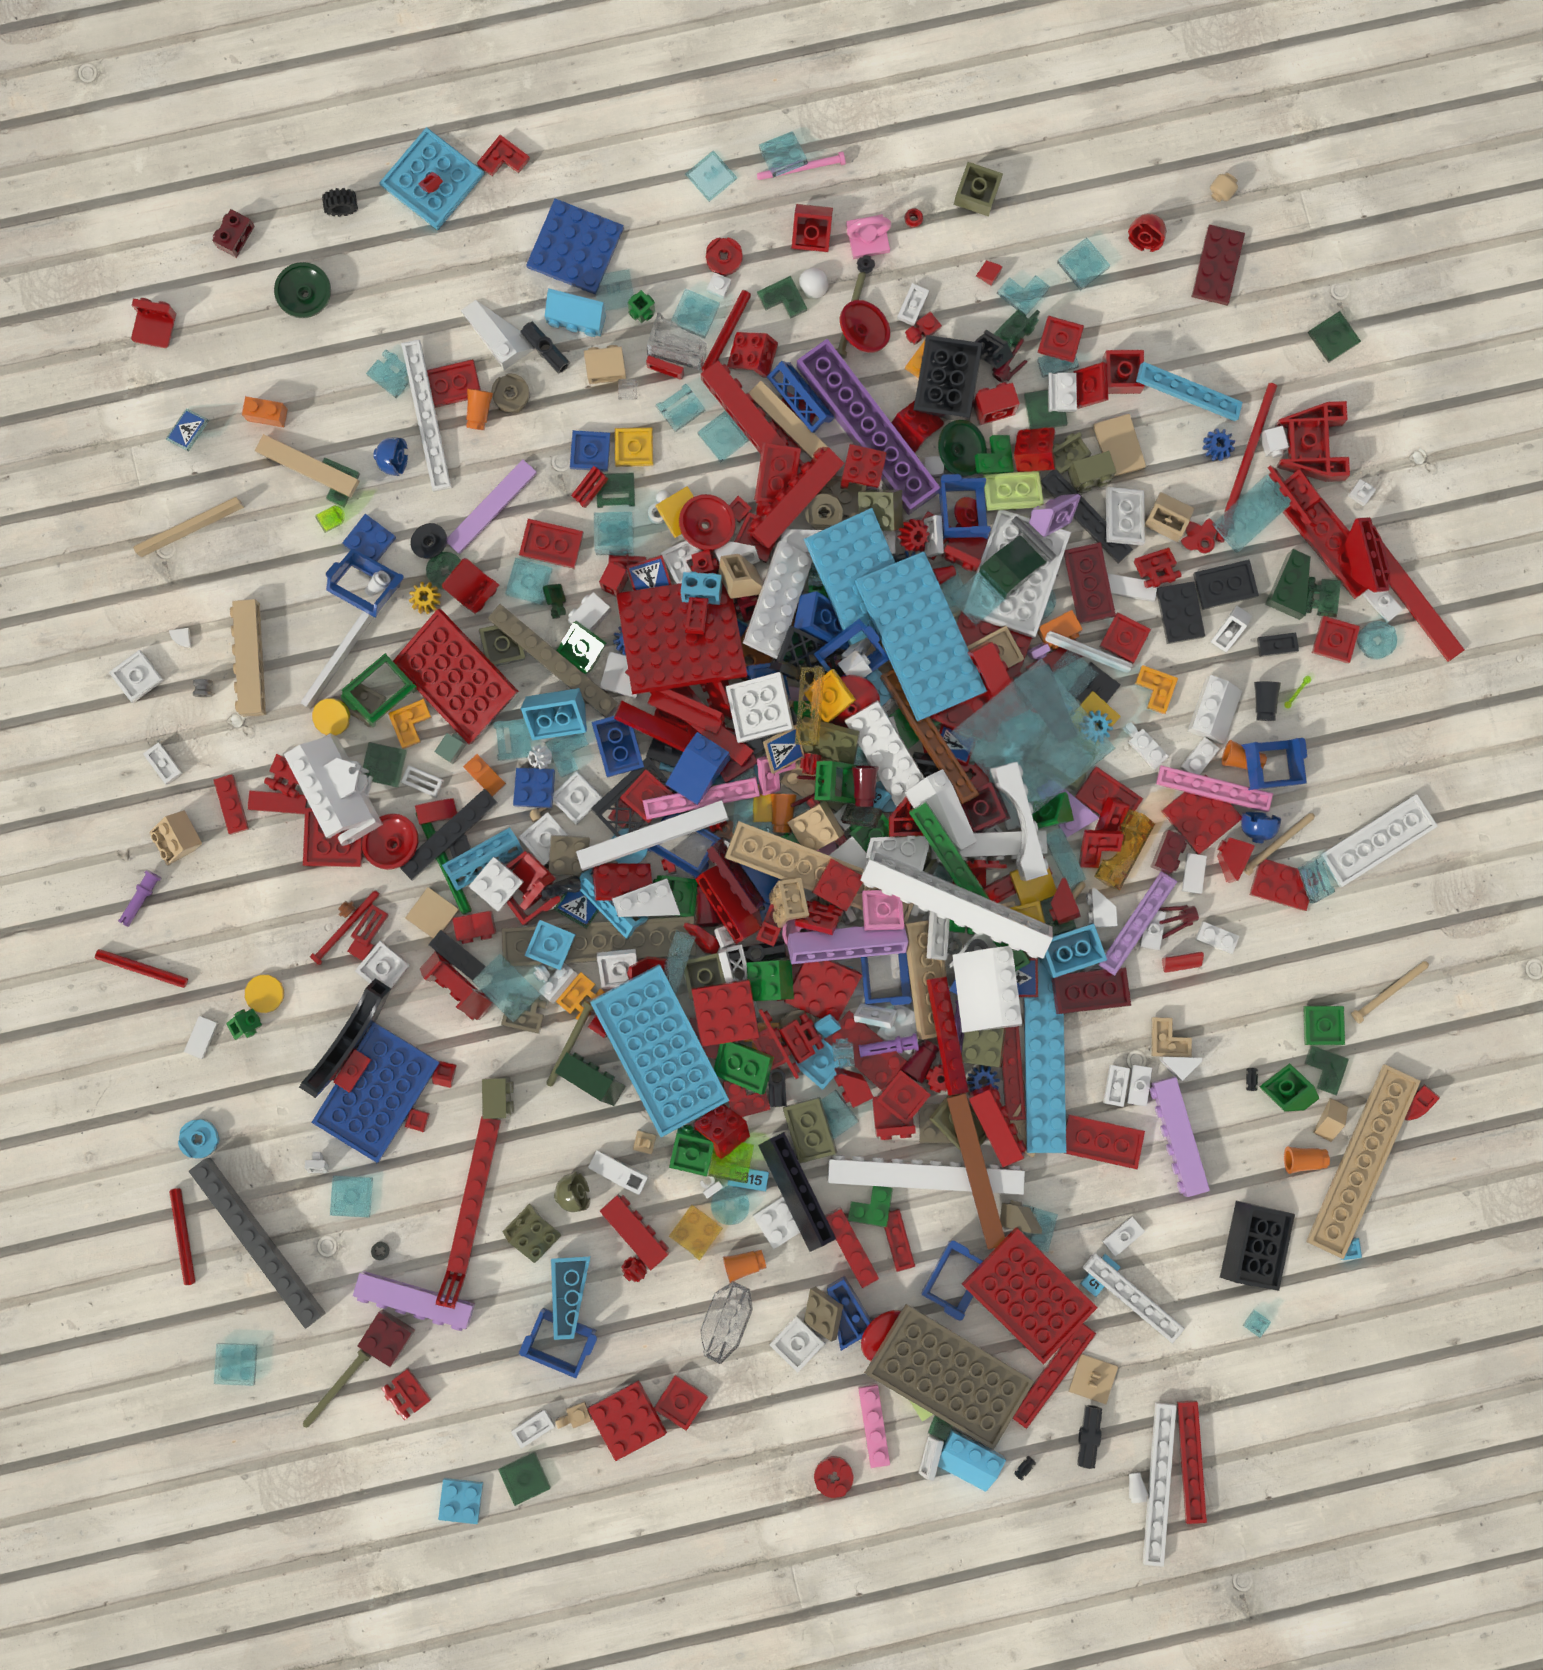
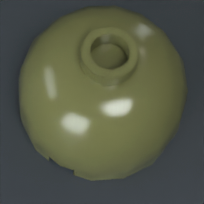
M577 1172L567 1174L557 1182L554 1198L565 1211L580 1212L589 1208L590 1198H587L586 1192H590L586 1179L581 1173L576 1174Z

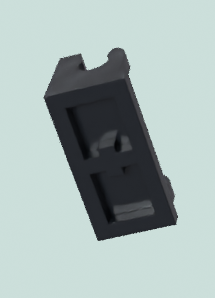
M985 330L984 334L975 341L983 343L981 359L996 369H999L1014 357L1008 343L988 330Z

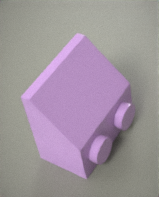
M1079 494L1060 495L1055 499H1050L1042 506L1035 507L1031 512L1032 516L1029 524L1043 537L1050 535L1072 522L1081 496Z

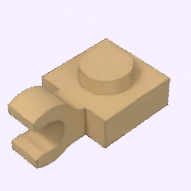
M584 1401L567 1408L568 1415L557 1418L555 1423L558 1429L570 1423L573 1428L591 1422L592 1419Z

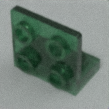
M1017 310L994 335L1006 341L1010 349L1015 348L1025 335L1028 337L1034 331V326L1039 321L1040 311L1036 310L1027 318L1022 312Z

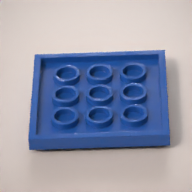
M554 198L526 266L528 269L596 295L621 237L624 225Z

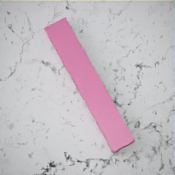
M1162 765L1159 768L1156 785L1263 812H1269L1273 793L1258 789L1248 790L1250 787Z
M754 777L711 786L698 805L679 793L643 800L646 820L696 810L721 800L725 804L759 797L760 794L757 779Z

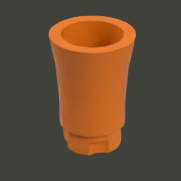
M467 389V428L485 430V423H487L489 407L493 396L492 392Z
M1229 740L1223 752L1222 765L1248 770L1245 749L1240 744ZM1259 752L1261 768L1263 769L1267 757L1266 754Z
M770 794L773 832L791 833L792 829L787 822L793 818L794 807H791V804L796 801L797 795Z
M1287 1146L1284 1151V1164L1289 1174L1300 1171L1320 1170L1321 1168H1328L1330 1157L1326 1149Z
M762 1250L733 1256H723V1262L730 1283L767 1268Z

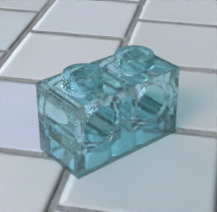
M847 1038L836 1039V1043H832L834 1067L855 1066L853 1042H848Z

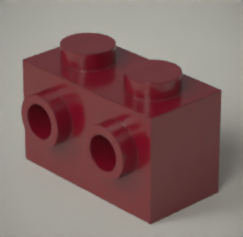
M230 209L228 214L224 215L219 230L217 229L214 232L212 241L218 249L237 258L255 226L251 219Z
M1170 830L1165 831L1152 861L1151 868L1166 874L1176 871L1180 864V860H1178L1179 855L1184 853L1187 846L1185 842L1186 837Z

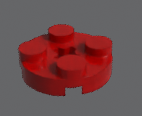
M719 237L712 240L707 246L705 257L707 266L712 272L727 277L740 268L743 255L741 246L736 240L729 237ZM720 253H728V259L721 260Z
M830 1456L822 1462L820 1461L816 1466L814 1481L816 1488L824 1496L830 1498L843 1497L852 1487L853 1472L845 1459L838 1456ZM833 1472H837L839 1477L835 1482H831V1479L828 1478V1475H832Z

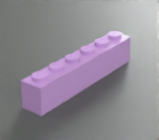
M853 926L843 929L835 928L833 935L818 931L791 933L788 937L787 946L791 964L906 953L908 938L905 927L900 930L864 931V926Z
M1169 1077L1150 1083V1095L1157 1104L1155 1112L1157 1117L1161 1118L1163 1124L1160 1128L1163 1137H1166L1168 1141L1166 1149L1168 1155H1172L1174 1163L1171 1166L1174 1174L1178 1175L1179 1182H1177V1187L1180 1194L1183 1193V1196L1191 1197L1210 1191L1177 1077Z
M366 1271L359 1273L353 1296L357 1297L359 1302L369 1303L371 1301L376 1303V1306L379 1308L387 1309V1307H391L400 1314H406V1312L414 1314L413 1317L417 1319H432V1323L437 1325H444L446 1323L451 1325L452 1329L458 1331L467 1329L475 1303L458 1299L455 1309L435 1305L438 1292ZM443 1294L441 1301H444L446 1295ZM450 1296L448 1303H452L454 1297Z

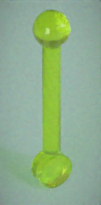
M1310 676L1303 678V683L1290 700L1285 702V708H1291L1292 702L1306 684L1311 682Z

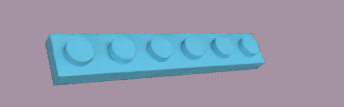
M1146 362L1140 364L1136 382L1230 420L1236 421L1239 419L1243 402Z

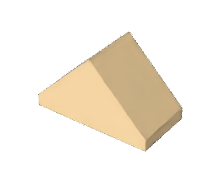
M1330 1098L1313 1133L1332 1142L1346 1125L1348 1107Z

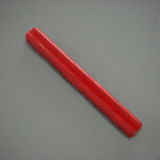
M741 291L702 367V372L718 361L751 297V293L748 291Z
M98 949L95 954V959L182 988H185L188 983V978L101 949Z
M174 1188L169 1193L184 1285H192L196 1281L182 1192L180 1188Z

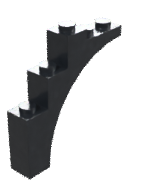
M375 978L365 988L347 1023L321 1060L301 1082L299 1088L316 1098L332 1080H335L354 1049H357L368 1028L378 1019L391 991L390 987Z

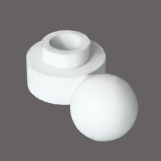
M661 490L657 493L656 500L660 503L671 495L668 491ZM653 504L648 509V518L652 523L660 524L664 520L662 516H654L659 511L655 507L656 504Z

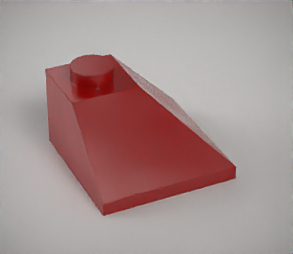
M1230 837L1220 842L1217 848L1219 851L1217 857L1226 882L1239 881L1255 847L1254 845Z

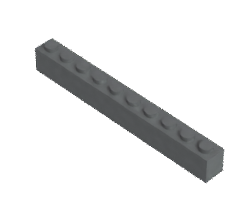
M211 1158L203 1159L188 1172L302 1326L306 1329L325 1315L326 1312Z

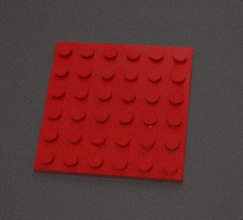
M723 582L720 605L708 604L704 635L685 633L689 602H682V583L621 592L616 595L632 695L747 677L733 598H730Z

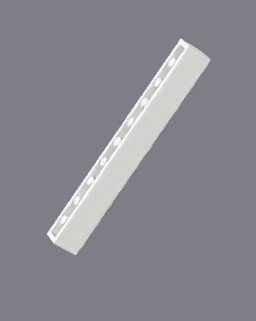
M833 1155V1158H829L828 1183L972 1192L966 1168L961 1166V1162H950V1165H942V1161H930V1164H923V1160L914 1159L911 1160V1163H903V1159L892 1158L891 1162H886L884 1158L872 1157V1161L864 1160L862 1156H853V1160L845 1159L844 1155ZM989 1164V1168L986 1167L993 1193L1024 1195L1025 1171L1020 1169V1166L1008 1165V1169L1000 1168L998 1164Z

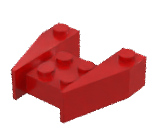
M1347 401L1325 402L1279 419L1275 428L1280 426L1287 428L1289 448L1288 459H1281L1277 464V468L1293 473L1300 469L1307 477L1324 482L1346 481L1350 476L1349 457H1330L1329 427L1343 426L1348 420Z
M435 951L421 966V975L426 981H434L442 988H448L451 991L449 994L455 1000L460 1001L456 1008L464 1012L471 1020H480L495 1002L482 990H478L452 967L453 964Z

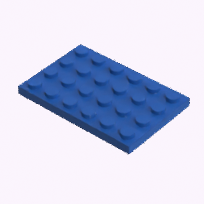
M373 1022L357 1048L358 1051L372 1059L351 1093L335 1084L311 1123L374 1162L379 1163L440 1062L376 1022Z

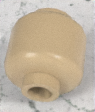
M1227 172L1219 174L1210 186V190L1213 193L1211 197L1217 202H1221V200L1229 201L1238 190V180Z

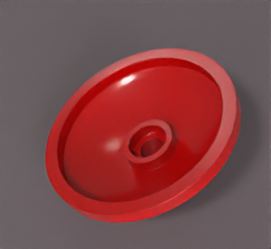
M853 300L844 306L840 313V327L848 342L857 349L868 353L882 350L889 342L890 327L881 310L864 300Z
M702 494L691 498L685 503L679 515V528L685 540L692 546L701 550H716L727 544L733 536L735 516L730 506L724 500L714 495ZM702 524H706L708 528L704 529Z
M856 675L840 677L856 700L850 705L854 707L853 710H849L847 707L831 721L835 725L849 728L845 723L846 718L877 700L880 702V696L876 687L869 680Z
M386 814L379 817L383 825L363 836L362 850L366 859L373 866L384 870H391L403 866L413 857L418 846V832L415 825L405 816Z
M892 1310L879 1315L864 1331L861 1339V1350L869 1361H872L901 1311Z

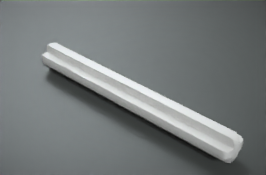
M1052 631L1046 634L1045 640L1049 643L1125 673L1132 669V663Z

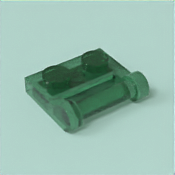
M634 473L605 474L609 479L597 493V508L612 505H629V507H634ZM629 493V497L603 498V494Z

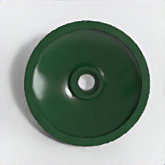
M299 262L291 264L281 271L275 281L274 295L280 308L288 315L296 318H309L319 314L327 306L331 297V284L321 268L311 263ZM308 293V296L303 297V294Z
M955 420L948 423L940 433L938 450L944 466L951 473L959 474L961 477L976 474L975 455L987 453L984 436L978 427L967 420Z

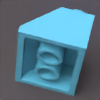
M548 288L545 309L546 323L555 328H559V326L565 327L571 332H585L590 337H601L606 319L604 302Z
M580 688L525 697L521 711L532 741L586 733L585 703Z
M1094 924L1054 936L1044 958H1040L1051 977L1056 978L1107 961L1096 927Z
M951 1428L944 1440L938 1467L986 1492L998 1478L1006 1459L1002 1454Z

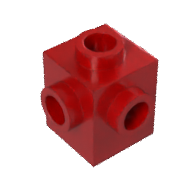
M710 550L691 555L693 560L692 572L718 574L719 562Z
M939 1064V1067L933 1066L932 1069L929 1068L925 1077L927 1079L926 1084L931 1085L929 1089L937 1093H941V1090L946 1092L947 1086L943 1065ZM940 1075L944 1077V1081L942 1083H939L937 1081V1078Z

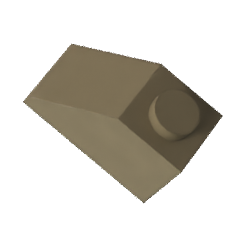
M1010 1200V1203H1002L1000 1214L1002 1227L1009 1229L1017 1227L1022 1232L1042 1234V1228L1030 1207L1023 1206L1021 1201Z

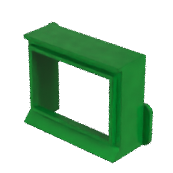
M385 653L342 689L341 699L352 711L357 710L374 728L376 722L408 694L411 692L415 693L417 686L409 680ZM386 663L402 680L405 686L370 714L351 694V691Z

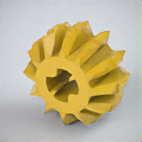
M420 582V588L414 585L413 587L416 591L409 592L413 596L409 599V602L414 603L412 608L414 610L418 609L420 614L424 610L426 614H430L431 608L433 611L437 610L434 606L435 604L441 605V602L437 600L442 597L440 593H437L439 589L436 586L432 588V583L428 582L426 587L424 582ZM424 595L427 596V598H428L427 601H424V600H423L422 597H423Z

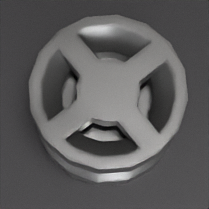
M193 680V685L195 686L193 696L212 697V680Z

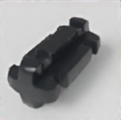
M1247 1068L1246 1084L1248 1087H1246V1090L1257 1091L1258 1074H1256V1071L1258 1069Z
M1027 1456V1460H1024L1017 1468L1018 1471L1014 1472L1015 1476L1020 1480H1024L1023 1477L1028 1475L1033 1469V1465H1036L1035 1460L1030 1456Z

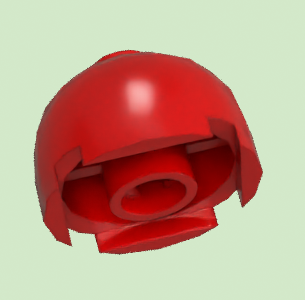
M1151 213L1136 217L1128 230L1129 242L1141 251H1144V248L1151 249L1150 252L1159 250L1166 237L1165 223L1160 217Z

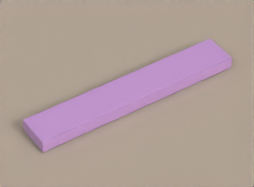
M522 459L449 535L447 544L460 555L531 481L537 472Z
M1162 871L1159 873L1105 954L1107 961L1099 963L1100 967L1114 976L1116 975L1176 885L1177 881Z

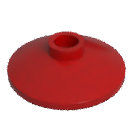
M971 497L959 499L954 506L955 518L961 527L978 526L976 500Z

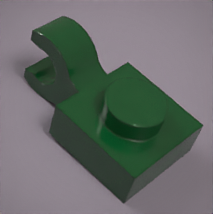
M550 584L542 587L547 605H552V618L558 619L561 615H566V610L563 606L566 598L562 585Z

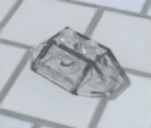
M732 1281L729 1285L714 1293L700 1331L704 1356L718 1364H722L739 1347L753 1310L749 1288Z

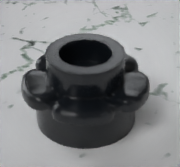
M864 255L857 260V269L868 274L875 267V261L870 256Z

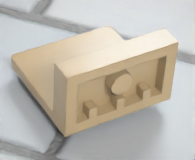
M795 878L778 881L771 890V893H769V900L775 910L773 912L774 922L777 923L778 928H782L788 920L808 917L809 912L802 879Z

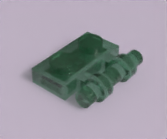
M1309 577L1306 613H1311L1312 608L1318 609V616L1337 617L1341 581L1322 579L1321 585H1317L1315 583L1316 578ZM1314 593L1319 594V600L1314 599Z

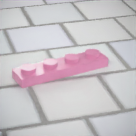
M878 1384L858 1387L870 1467L890 1465Z

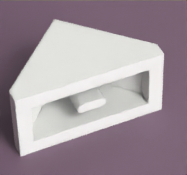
M1160 1056V1061L1178 1080L1183 1081L1202 1062V1058Z

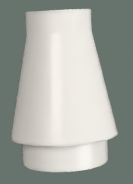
M384 571L375 572L365 588V593L373 597L375 594L386 589L391 581L389 575Z
M1141 1473L1129 1474V1498H1131V1502H1146L1148 1493Z

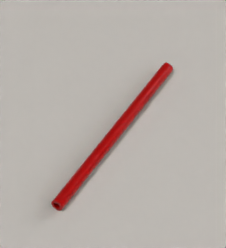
M1268 383L1215 540L1223 543L1225 541L1277 389V385L1274 383Z

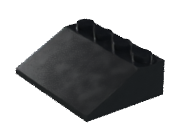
M926 335L913 410L949 420H967L970 422L982 354V343Z
M1236 1200L1220 1278L1239 1284L1279 1291L1295 1214Z

